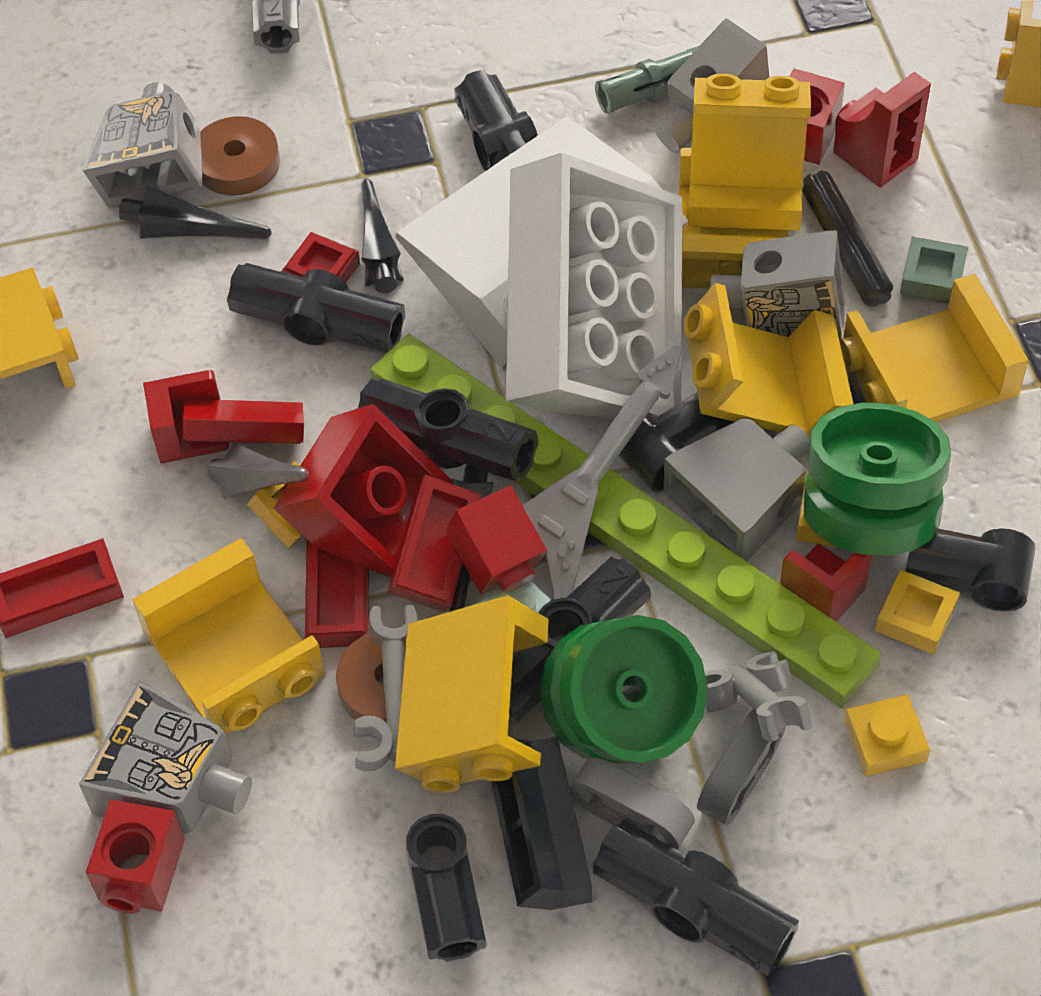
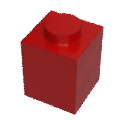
M512 485L456 510L446 528L448 536L481 595L499 586L503 593H508L527 584L536 577L534 569L547 552L543 541Z

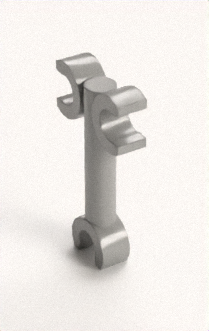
M405 605L403 626L397 629H390L382 623L380 606H372L369 614L368 633L372 641L382 649L386 722L375 716H362L354 721L353 734L355 737L371 736L380 745L374 751H359L356 753L355 768L362 771H375L383 767L388 760L396 762L408 624L417 622V612L413 605Z
M775 651L765 652L750 658L746 662V668L741 665H734L728 670L705 672L708 686L705 706L709 713L734 705L738 701L739 695L756 711L761 735L764 740L771 742L778 740L777 729L785 726H799L804 731L812 729L807 700L804 697H779L774 693L793 686L788 661H778Z

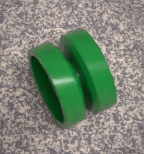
M858 403L842 406L822 416L811 430L808 456L809 473L806 476L803 501L804 518L815 534L835 547L858 554L882 556L914 551L932 540L941 522L944 503L942 488L948 478L951 459L949 437L940 426L917 411L883 403Z
M633 615L581 625L559 640L544 664L539 693L547 724L555 736H558L559 742L584 759H603L610 763H644L670 756L691 739L704 716L708 686L702 659L686 635L665 620Z

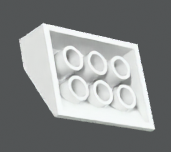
M568 116L397 231L395 238L501 368L507 365L510 169L563 152L662 189L653 177ZM682 214V229H683L684 226L687 224L688 220H687L686 217Z
M563 152L511 168L506 401L547 412L616 418L640 384L636 379L638 371L672 347L678 346L681 348V355L670 397L667 399L659 397L649 412L658 417L682 402V196Z

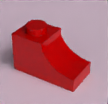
M914 71L885 93L875 87L859 100L848 102L840 110L835 120L836 131L833 153L879 188L883 187L918 161L931 83Z

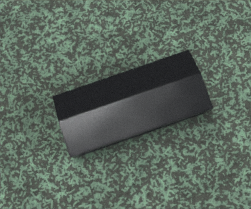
M558 736L534 741L515 739L541 753L540 766L515 771L512 773V777L507 780L491 781L517 907L555 910L592 902V883Z

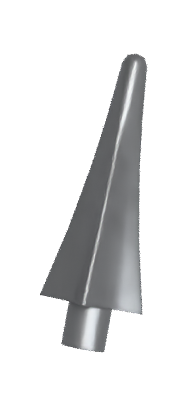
M233 442L230 450L223 458H214L210 463L205 464V467L208 468L209 477L213 481L221 483L224 499L267 486L304 482L309 477V472L304 467L268 458L236 442Z

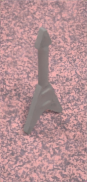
M678 346L672 347L638 371L636 379L640 384L580 469L569 473L523 504L526 513L547 549L545 555L553 600L566 598L573 592L597 497L598 484L659 397L663 399L670 397L681 355V348Z

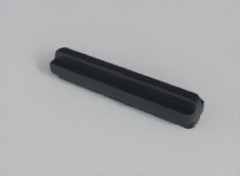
M821 170L816 174H808L803 179L804 186L802 192L824 231H837L841 263L863 303L869 307H874L879 303L885 304L892 298L893 284L831 174L825 170Z

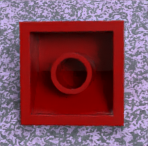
M374 404L332 416L300 465V467L306 468L309 472L308 479L304 482L289 483L273 509L316 548L391 577L420 479L424 474L451 483V479Z

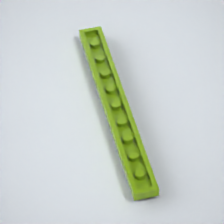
M410 333L370 368L371 379L378 381L382 378L424 393L443 388L454 389L465 396L468 400L469 408L536 430L539 445L535 452L533 466L523 480L519 478L514 480V482L535 496L569 473L579 470L589 454L512 402L506 401V398ZM611 469L607 471L598 484L597 497L588 529L589 534L761 653L775 651L778 661H788L791 674L840 708L844 707L879 666L882 652Z

